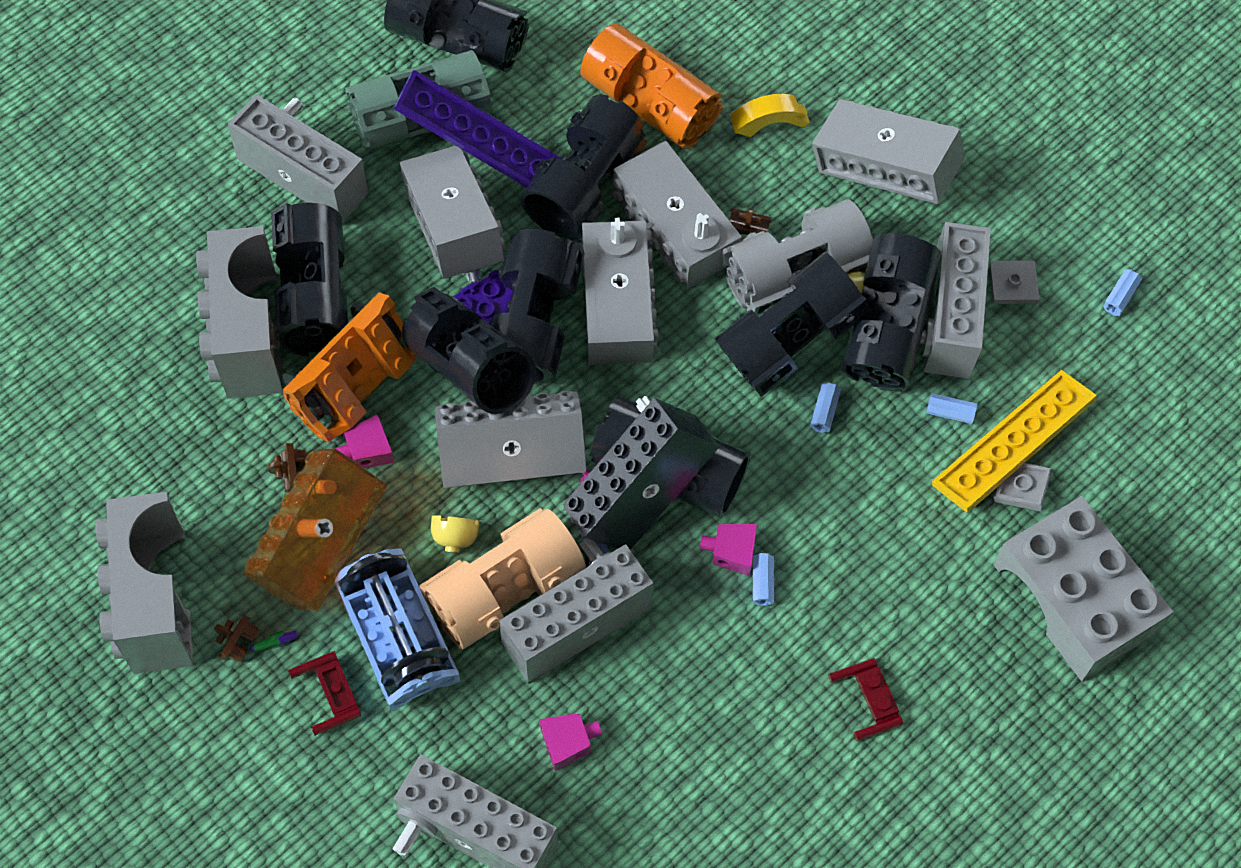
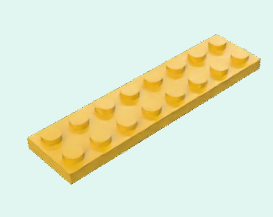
M1060 370L932 481V486L968 513L1096 401L1097 395Z

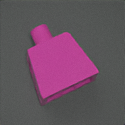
M374 415L344 432L347 445L334 449L338 462L352 458L356 469L394 462L391 448L378 415Z
M720 524L717 527L716 537L702 535L700 550L714 551L712 564L741 574L750 575L757 524Z
M580 714L539 720L540 730L555 771L588 755L591 752L589 739L602 735L598 721L584 725Z

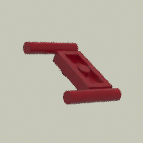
M335 651L288 670L291 679L315 670L333 712V718L311 726L314 736L361 717Z
M875 658L828 674L831 683L855 675L868 708L876 722L872 726L855 731L854 737L856 741L903 725L899 709L880 667H877Z

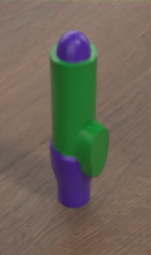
M296 630L292 632L279 631L270 634V638L253 643L250 646V650L259 652L286 644L298 638Z

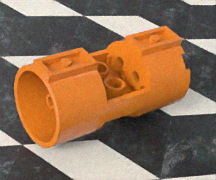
M619 23L607 26L594 39L583 58L580 70L582 78L616 102L622 101L627 104L640 118L683 149L693 147L699 141L697 137L704 131L708 132L711 126L715 125L723 109L722 102L719 100L722 97L721 93Z

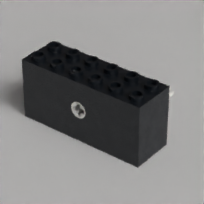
M647 396L636 401L638 404L636 407L641 412L640 415L563 504L585 538L618 549L626 544L631 550L720 447L696 415L657 398H653L650 401Z

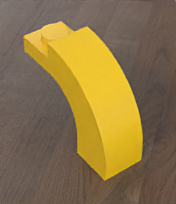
M790 94L762 96L743 104L730 114L735 133L747 137H752L760 129L773 123L786 122L803 128L810 123L805 106L798 104L796 97Z

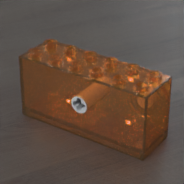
M335 448L314 450L308 454L305 459V467L294 478L293 488L282 499L281 509L270 520L269 530L258 541V549L254 556H251L246 562V570L243 573V576L296 610H319L387 487L386 483Z

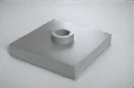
M990 261L989 271L993 304H1038L1039 292L1035 261Z
M1024 463L997 487L994 502L1041 512L1052 468Z

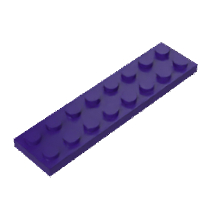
M416 70L410 73L393 108L526 188L533 180L532 176L537 171L536 166L540 161L554 157L562 159Z

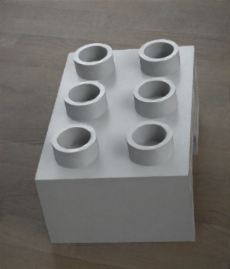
M264 226L207 231L208 250L197 251L196 261L199 278L204 279L205 291H198V307L201 319H206L207 332H200L199 344L202 360L208 363L211 383L222 382L227 399L283 393L281 345L277 341L268 310V300L249 297L260 286L277 281V273Z
M167 492L106 500L107 518L96 520L98 546L100 549H107L109 564L98 566L100 592L102 595L109 594L111 611L100 613V630L103 641H111L114 658H124L134 674L194 666L190 610L184 608L173 586L172 575H160L149 572L154 559L164 548L177 541L185 540V530Z
M1080 496L1006 541L994 563V567L998 572L1003 570L1013 572L1032 591L1046 619L1047 637L1081 681H1084L1159 633L1174 612L1083 496Z

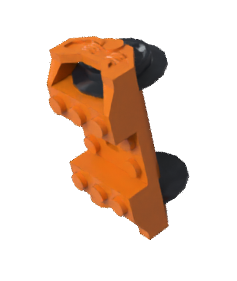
M378 293L366 306L354 303L350 308L353 319L297 376L285 372L282 376L286 385L283 389V395L290 404L291 411L301 418L307 428L324 441L330 443L335 437L351 429L367 412L361 405V402L387 376L399 379L414 364L416 355L407 347L403 349L400 340L404 342L402 337L403 321L396 312L395 303L388 295ZM320 420H323V421L328 422V423H331V424L326 428V427H325L321 422H319V421H320Z

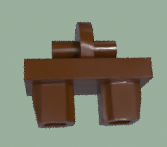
M732 208L729 221L740 235H749L754 232H768L771 217L755 214L754 209L751 208L749 212Z
M286 443V450L281 453V456H274V462L268 465V471L276 474V479L278 480L284 477L285 492H292L295 486H306L308 482V471L296 470V465H305L306 450L294 449L293 443Z
M244 615L234 631H231L234 623L230 620H227L224 626L219 624L215 626L214 630L219 634L215 641L222 644L225 638L228 639L218 656L224 661L226 658L240 663L247 649L236 643L239 637H242L252 643L259 632L254 625L249 623L251 618Z

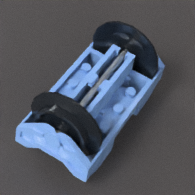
M401 548L367 554L361 557L359 561L343 568L333 577L354 629H356L371 663L374 675L391 711L403 707L413 698L431 690L448 687L460 682L459 673ZM394 627L395 631L391 632L390 628ZM397 688L398 690L393 694L388 691Z

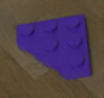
M494 270L483 280L475 281L462 288L461 292L454 295V297L488 323L494 315L508 313V302L512 299L514 291L506 288L499 278V270Z

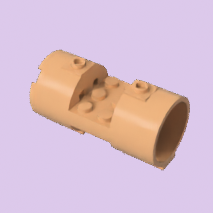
M538 509L502 532L503 543L470 564L467 561L461 562L458 560L419 585L426 603L431 611H434L445 633L459 649L467 648L491 631L500 627L499 620L504 618L502 613L508 612L511 607L520 601L528 599L534 592L542 595L586 568L582 553L572 535L551 510Z

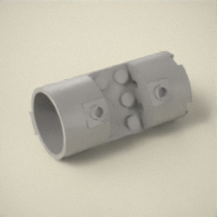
M848 199L826 208H812L804 214L801 223L802 232L796 237L792 238L789 236L778 243L768 232H754L747 235L742 242L723 249L722 265L724 267L727 266L728 277L726 279L741 308L747 307V311L753 310L757 316L763 314L768 307L778 303L786 293L793 291L787 280L796 271L809 265L824 252L831 255L847 274L855 271L865 272L873 239L869 226L859 208Z

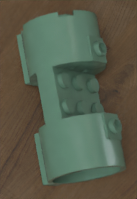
M470 50L346 87V94L351 97L347 101L356 131L360 138L365 140L361 142L364 150H373L432 132L393 109L413 70H416L487 114H491V94L485 74L474 51Z

